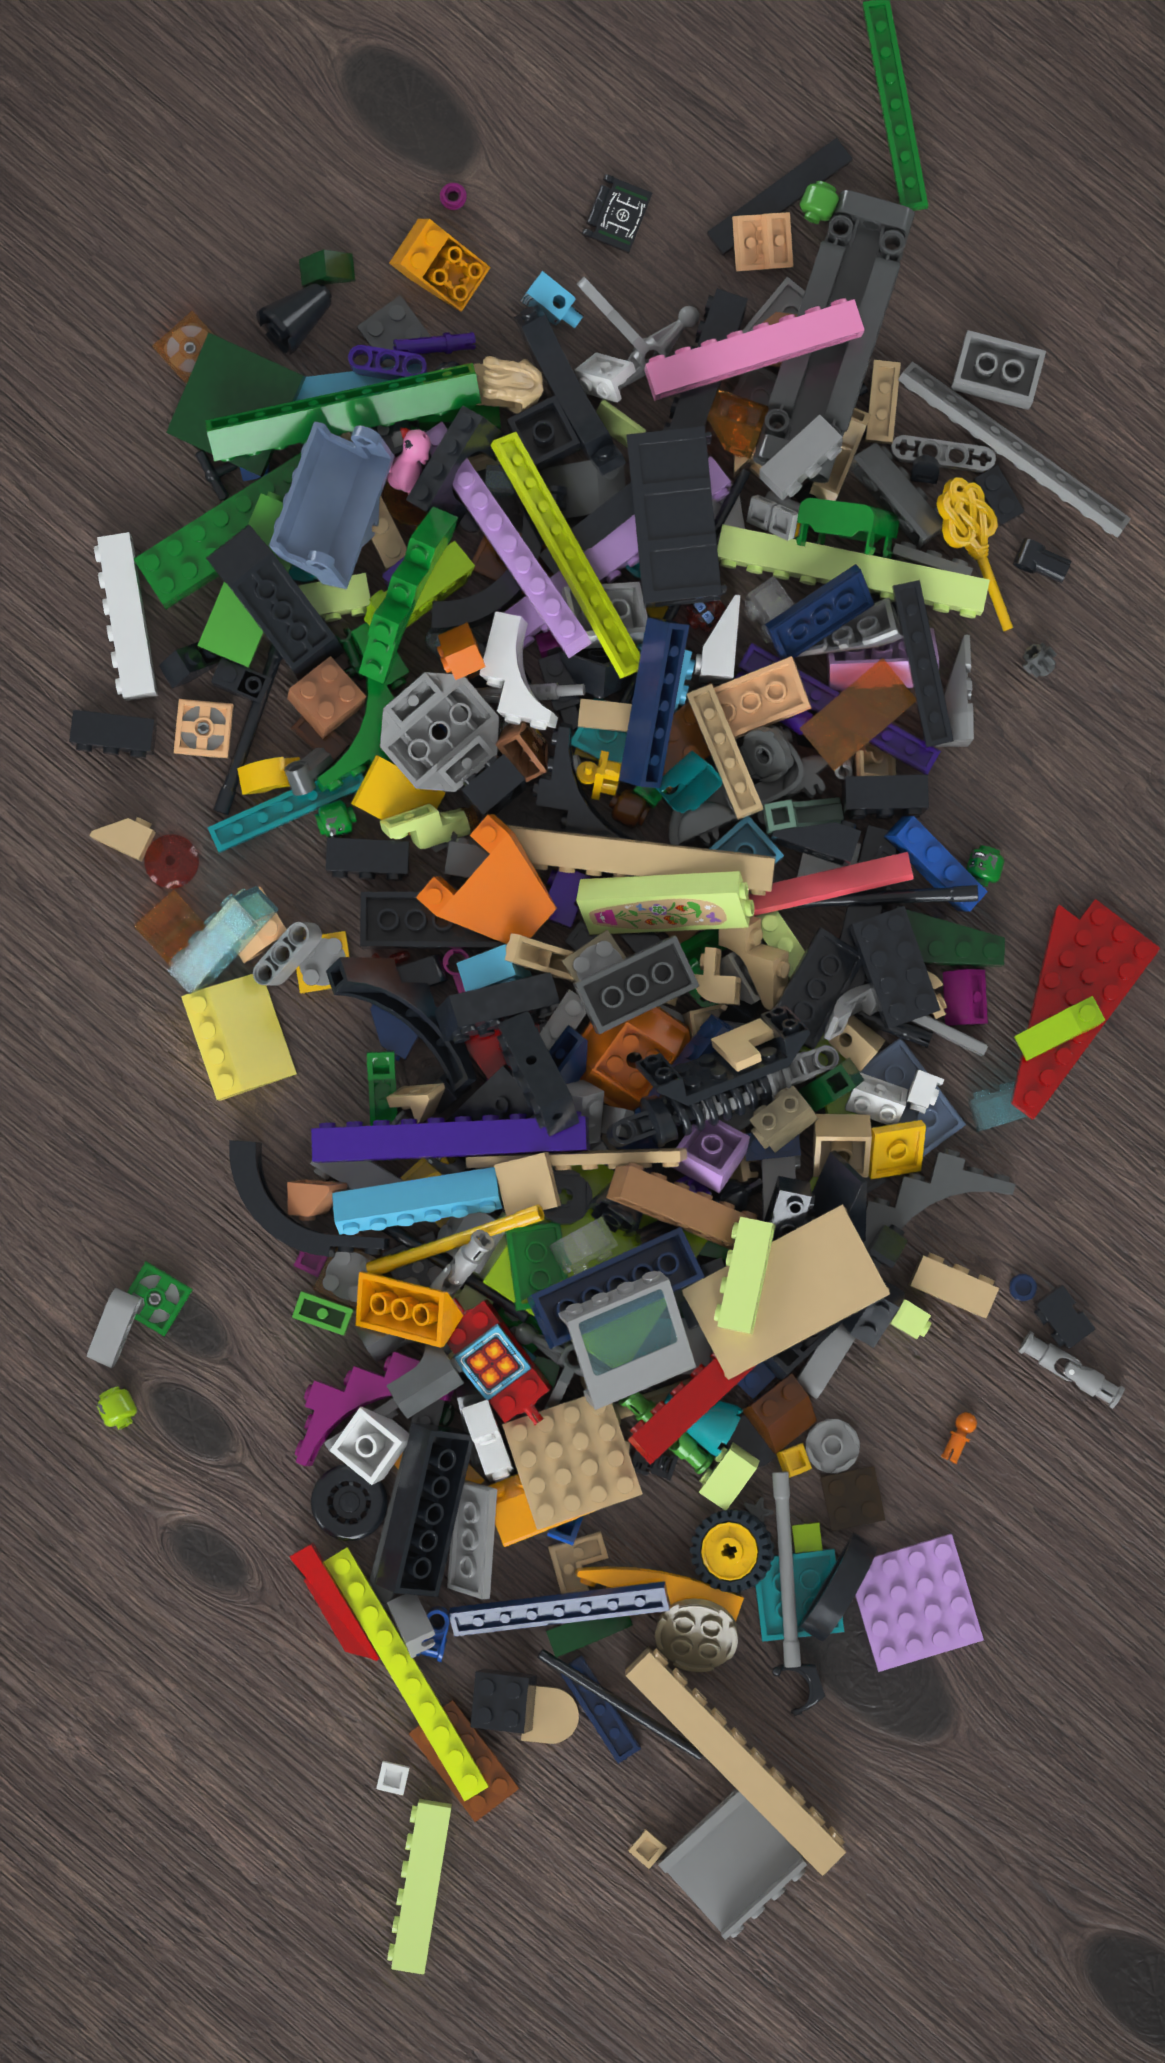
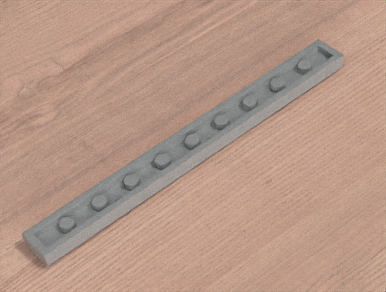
M913 361L899 377L898 380L909 391L917 393L930 406L946 414L952 422L960 424L973 437L981 439L994 452L1003 455L1013 462L1016 468L1025 471L1035 478L1040 485L1056 493L1062 501L1068 502L1077 508L1083 516L1095 521L1105 532L1113 534L1118 538L1131 520L1130 517Z

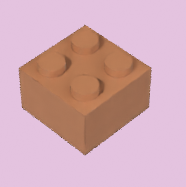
M330 656L289 689L287 699L320 737L324 739L364 707L366 696Z

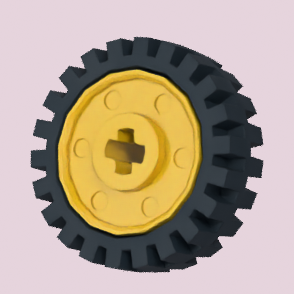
M731 1509L719 1511L704 1519L702 1524L695 1530L696 1534L691 1540L693 1545L690 1547V1553L693 1555L691 1559L692 1565L696 1566L695 1571L697 1575H701V1580L710 1584V1587L721 1589L723 1592L744 1591L763 1580L766 1573L770 1571L771 1561L774 1560V1554H772L774 1542H771L772 1535L770 1531L766 1530L767 1526L764 1522H760L757 1516L751 1515L749 1512ZM735 1546L737 1552L734 1555H729L728 1549Z

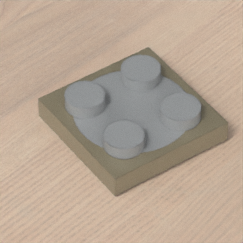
M605 930L564 958L562 963L576 982L625 959L626 956L609 931Z

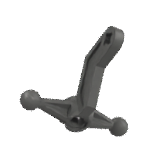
M521 1323L514 1332L517 1342L523 1345L533 1343L554 1363L564 1368L544 1408L546 1410L559 1405L574 1373L582 1377L583 1374L580 1365L573 1366L567 1360L568 1353L575 1350L571 1340L550 1349L544 1335L537 1334L534 1326L529 1323ZM587 1352L595 1375L612 1369V1367Z

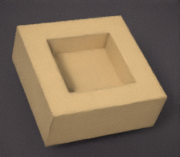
M645 1829L629 1847L628 1851L650 1869L667 1849V1846L648 1829Z

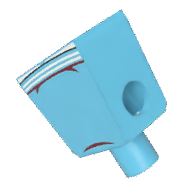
M543 271L521 299V302L528 307L538 305L546 314L548 321L554 325H557L562 319L575 328L584 316L571 306L576 298ZM553 302H557L560 305V309L556 308Z

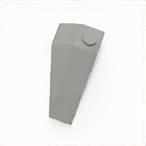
M886 598L874 603V606L797 657L877 648L903 638L899 618L890 599Z
M964 635L961 639L944 691L954 741L935 745V747H968L974 739L973 703H968V700L971 699L972 681L971 678H968V673L971 671L970 635Z

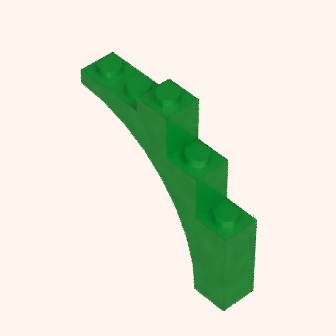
M432 507L410 537L404 560L393 573L386 597L373 614L368 631L369 639L359 674L382 684L387 680L411 614L436 563L452 539L458 517Z
M367 622L351 632V639L361 660H363L369 639L368 631L370 626ZM397 652L384 684L365 676L367 700L365 716L360 731L349 750L341 759L317 778L316 784L321 792L327 789L332 792L344 784L343 780L350 775L355 778L367 770L366 766H371L376 755L394 764L380 748L383 708L394 699L389 689L392 688L395 691L407 683L405 679L409 676V670Z

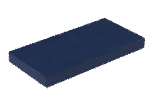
M855 564L767 622L765 626L780 660L791 656L795 658L875 604L862 571Z

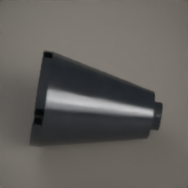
M314 283L262 307L257 311L256 317L260 327L265 324L269 330L265 335L281 352L285 354L289 352V355H291L298 349L331 306L330 299L332 295L326 286Z
M653 1164L652 1167L644 1168L643 1170L644 1172H647L649 1174H651V1172L656 1173ZM610 1182L590 1201L587 1206L588 1210L593 1209L591 1216L606 1229L614 1233L619 1229L625 1232L623 1236L633 1237L638 1231L643 1213L606 1198Z

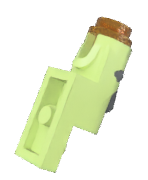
M427 804L381 820L380 825L382 831L391 839L404 838L410 832L412 842L418 848H432L435 852H438L449 846V841L456 842V838H465L471 834L479 825V821L472 807H462L452 811L440 812L439 814L436 808L431 804Z

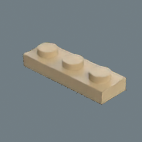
M873 361L868 413L871 416L866 428L865 442L893 443L901 362Z

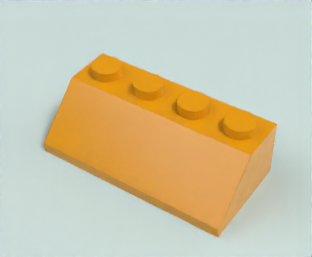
M519 1474L488 1485V1487L497 1489L495 1525L504 1547L579 1518L576 1517L537 1530Z

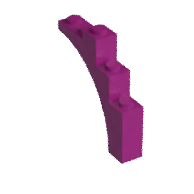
M393 1352V1355H389L383 1369L386 1371L385 1376L362 1367L354 1366L353 1370H349L344 1380L345 1390L321 1381H314L313 1385L310 1384L305 1392L304 1400H307L305 1407L314 1410V1413L308 1416L305 1423L306 1435L304 1440H300L296 1447V1463L312 1466L321 1446L336 1427L351 1414L358 1411L360 1407L392 1397L387 1385L412 1370L421 1360L400 1352ZM454 1390L449 1392L445 1396L441 1397L440 1399L444 1401H451Z

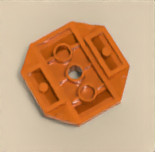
M659 1006L601 1034L595 1032L590 1021L581 1033L588 1040L586 1072L580 1080L584 1079L603 1090V1102L609 1106L635 1111L640 1106V1099L648 1096L653 1086L636 1068L635 1063L628 1061L627 1056L632 1052H637L642 1056L641 1060L649 1055L661 1053L672 1065L683 1051L685 1045L691 1041L689 1027Z

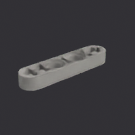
M908 435L896 437L890 448V453L895 460L913 464L917 458L913 457L915 451L908 450L905 452V455H901L900 450L896 449L895 446L898 447L901 442H905L907 448L914 449L915 443L920 444L917 450V457L923 455L922 449L927 445H931L937 450L935 458L938 460L941 468L984 473L990 470L996 461L994 451L985 446ZM953 449L962 451L964 455L963 461L960 463L952 462L949 458V452ZM969 451H973L971 457L979 458L981 453L986 454V459L990 460V462H986L985 466H980V461L973 459L970 462L971 465L966 464L969 458Z

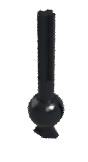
M759 1178L753 1180L751 1184L746 1183L743 1185L736 1179H729L720 1193L712 1191V1200L718 1203L719 1201L731 1203L735 1206L734 1210L742 1212L748 1206L749 1197L754 1193L762 1191L763 1182ZM658 1220L638 1229L635 1233V1240L642 1245L677 1229V1227Z

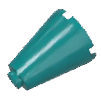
M670 1392L664 1401L665 1404L673 1398ZM718 1401L686 1432L710 1454L717 1457L722 1452L718 1449L721 1442L724 1444L728 1443L741 1418L737 1414L742 1413L743 1409L733 1404Z

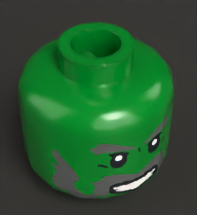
M342 800L320 806L319 814L315 815L320 834H325L327 838H337L350 834L353 829L352 823L357 822L352 806L346 807Z
M980 845L979 849L971 851L966 870L983 887H988L989 883L999 881L1005 859L1000 855V850Z

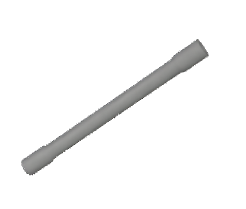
M773 1472V1496L776 1505L784 1630V1667H800V1642L797 1632L789 1508V1472Z

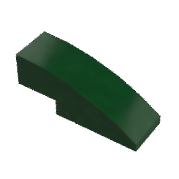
M630 1616L558 1624L546 1629V1633L554 1655L558 1657L633 1626Z

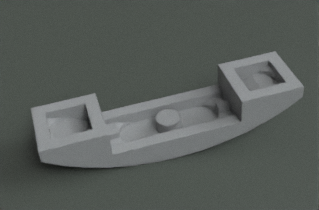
M869 984L855 987L838 999L825 1028L824 1038L831 1040L843 1033L849 1017L861 1010L869 1016L879 1011Z

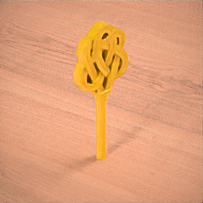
M955 477L950 479L944 485L943 493L938 496L936 503L938 512L943 518L942 532L944 539L949 546L956 549L965 547L968 554L974 560H977L983 578L990 580L988 592L1002 630H1009L1013 628L987 558L989 555L988 537L995 534L998 527L997 517L993 509L985 503V495L979 485L968 483L963 478Z

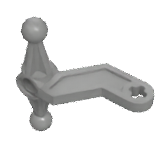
M585 277L576 283L634 345L633 352L627 361L633 362L636 372L627 378L625 383L618 386L620 394L622 388L646 375L644 369L645 365L649 363V359L644 357L649 350H654L652 357L664 355L666 358L684 328L693 327L699 321L698 310L692 306H685L680 310L677 321L650 335L648 338L642 339Z

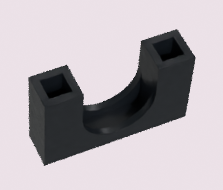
M462 405L406 500L425 514H428L432 507H436L458 517L455 531L467 511V508L456 500L453 495V481L459 467L467 457L475 452H480L497 462L498 458L490 445L493 440L506 436V434L483 416Z

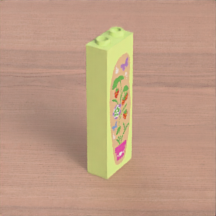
M740 871L580 879L576 899L590 935L601 934L605 930H608L610 934L749 928L750 916H754L755 911L754 901L748 897V884L743 882Z

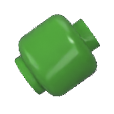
M817 181L816 184L808 185L800 202V209L805 213L804 218L815 224H819L820 221L830 220L839 201L836 188L823 181Z

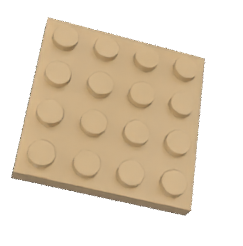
M584 1396L540 1411L539 1413L544 1419L535 1426L528 1416L502 1424L537 1530L643 1495L612 1403L595 1410L586 1401Z

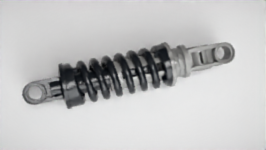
M828 1045L808 1052L798 1053L787 1068L689 1106L663 1094H660V1097L655 1095L642 1097L640 1099L641 1112L611 1124L607 1129V1139L611 1145L623 1147L651 1137L657 1147L665 1146L666 1143L678 1139L676 1126H679L681 1132L688 1136L692 1133L690 1121H692L697 1130L702 1131L706 1126L705 1120L710 1125L716 1126L719 1123V1115L724 1120L729 1121L733 1116L732 1110L737 1115L743 1116L746 1113V1105L752 1111L759 1108V1103L768 1106L775 1100V1095L782 1089H789L793 1085L810 1080L814 1076L833 1069L839 1061L838 1053L833 1047ZM819 1053H823L827 1056V1066H823L819 1063ZM618 1126L626 1129V1140H621L617 1137L616 1128Z

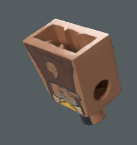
M521 721L520 725L511 723L506 725L496 743L501 753L505 754L523 775L526 782L546 773L548 769V744L539 730L530 727V723Z

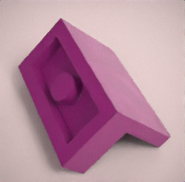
M964 969L943 972L944 1001L947 1006L944 1009L945 1024L948 1026L988 1024L985 970Z

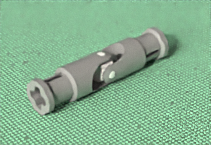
M483 1230L473 1232L470 1242L459 1249L450 1264L442 1270L430 1285V1288L448 1292L452 1298L466 1281L467 1277L482 1262V1256L492 1250L494 1247L493 1238Z
M1032 1331L1026 1335L1018 1349L1019 1353L1025 1352L1038 1360L1039 1365L1062 1379L1070 1382L1075 1381L1082 1391L1092 1397L1096 1395L1109 1403V1407L1112 1409L1123 1395L1125 1390L1123 1386L1117 1387L1107 1381L1105 1376L1095 1369L1082 1366L1078 1359L1052 1343L1046 1344L1036 1338ZM1060 1358H1067L1070 1361L1065 1364L1064 1371L1061 1373L1054 1366L1055 1362Z

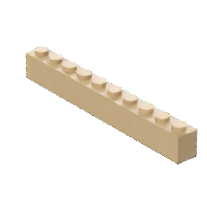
M506 825L517 836L535 869L548 870L549 865L558 866L560 872L575 873V869L586 870V875L602 876V872L613 873V877L740 871L743 882L748 884L749 894L764 896L766 891L771 892L773 887L775 856Z

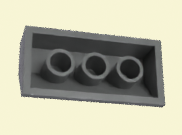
M875 443L853 457L849 469L884 510L897 515L899 528L917 546V549L921 550L942 532L943 518L936 507L933 509L927 503L928 497L919 487L915 489L909 482L911 478L906 470L901 466L897 468L891 461L893 456L884 446L880 448Z

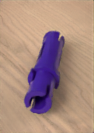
M445 332L442 336L394 339L393 344L396 346H393V350L414 354L438 352L452 354V351L475 350L476 345L473 343H476L473 332L452 335L450 332Z

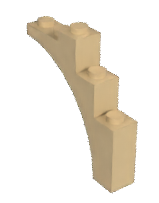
M511 933L510 940L506 946V961L525 967L526 970L537 974L551 972L552 977L575 982L562 963V960L572 954L573 951ZM677 997L664 1004L675 1006Z

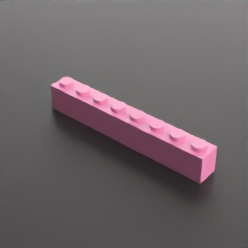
M842 298L832 302L831 307L821 309L820 306L806 310L805 315L795 317L794 314L780 318L779 323L776 324L761 323L754 326L753 331L743 333L742 330L728 334L727 339L718 342L716 338L702 342L701 347L692 350L690 347H684L676 350L675 355L666 358L664 355L652 357L649 359V363L645 365L644 371L653 399L656 401L862 337L864 327L855 299L847 301L846 298Z

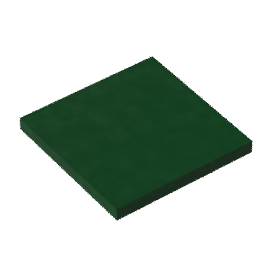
M208 332L166 433L212 454L205 420L296 401L306 376ZM275 449L264 450L254 456L247 454L236 456L228 462L263 477Z

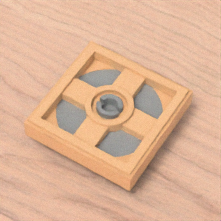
M179 699L174 754L229 759L234 705L231 703Z

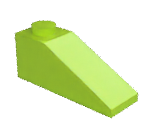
M1091 996L1014 1036L1026 1061L1099 1026L1105 1021V1018L1094 997Z

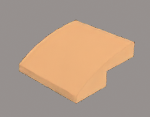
M790 212L732 217L736 272L793 267Z

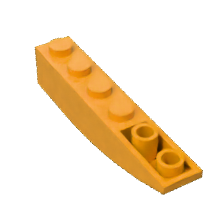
M603 1566L577 1568L575 1572L576 1576L580 1577V1583L595 1587L596 1583L607 1586L606 1588L665 1581L671 1605L684 1599L697 1598L709 1600L725 1608L732 1615L735 1622L744 1599L741 1594L723 1592L721 1589H714L710 1587V1584L700 1580L660 1570Z

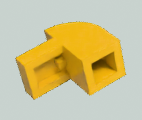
M300 757L265 759L237 768L242 795L265 793L276 788L290 787L284 768L288 764L300 760Z

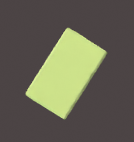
M602 400L596 413L610 436L628 448L626 434L645 433L646 429L606 400Z

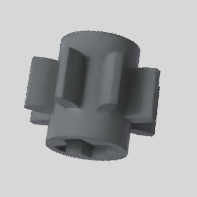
M1044 643L1033 644L1024 652L1023 658L1026 662L1022 666L1029 674H1033L1036 678L1039 675L1046 676L1054 670L1056 661L1053 658L1057 654L1050 646L1047 647Z

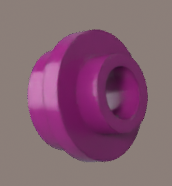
M448 183L441 189L440 201L445 208L458 210L464 206L467 194L463 186L458 183ZM455 193L458 195V199L451 201L448 199L449 195Z

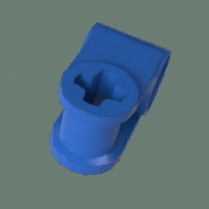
M435 1606L428 1611L427 1617L429 1621L433 1614H440L444 1617L445 1624L436 1627L431 1623L435 1635L429 1639H434L435 1645L416 1654V1656L419 1657L421 1654L437 1658L438 1662L442 1661L450 1624L449 1612L446 1608Z

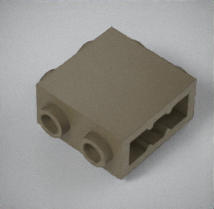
M793 1085L789 1089L784 1088L775 1095V1100L768 1106L762 1105L754 1111V1117L750 1119L754 1125L751 1132L764 1149L770 1146L776 1153L818 1120V1118Z

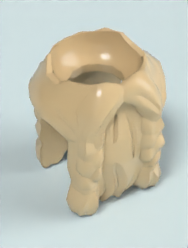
M489 356L483 359V364L473 365L482 402L476 405L507 407L510 411L519 414L538 403L543 392L542 372L534 367L528 359L515 362L499 360L496 357Z

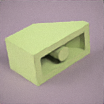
M903 1299L899 1310L890 1322L892 1326L915 1339H918L919 1335L924 1337L932 1323L928 1321L931 1316L930 1314L906 1299Z

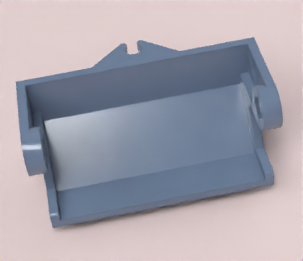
M314 421L307 443L302 447L299 465L293 471L292 484L289 492L284 496L283 509L280 517L275 521L274 533L269 546L279 558L316 576L322 584L347 589L362 547L375 536V532H372V526L379 525L380 496L395 456L380 434L373 429L365 426H355L351 435L353 442L332 434L325 424Z

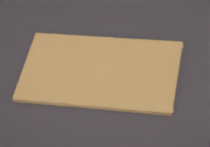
M843 1204L772 1242L753 1334L720 1328L717 1326L718 1321L714 1320L717 1304L722 1305L724 1296L723 1293H720L722 1278L728 1277L730 1266H726L682 1290L683 1296L686 1298L728 1380L890 1295L889 1288L886 1287Z

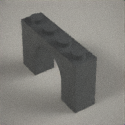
M363 1327L356 1329L364 1346L376 1362L406 1344L421 1343ZM447 1343L441 1348L425 1344V1353L419 1364L387 1385L396 1404L407 1419L464 1384L459 1375L463 1370L455 1357L449 1358L448 1354L452 1351Z

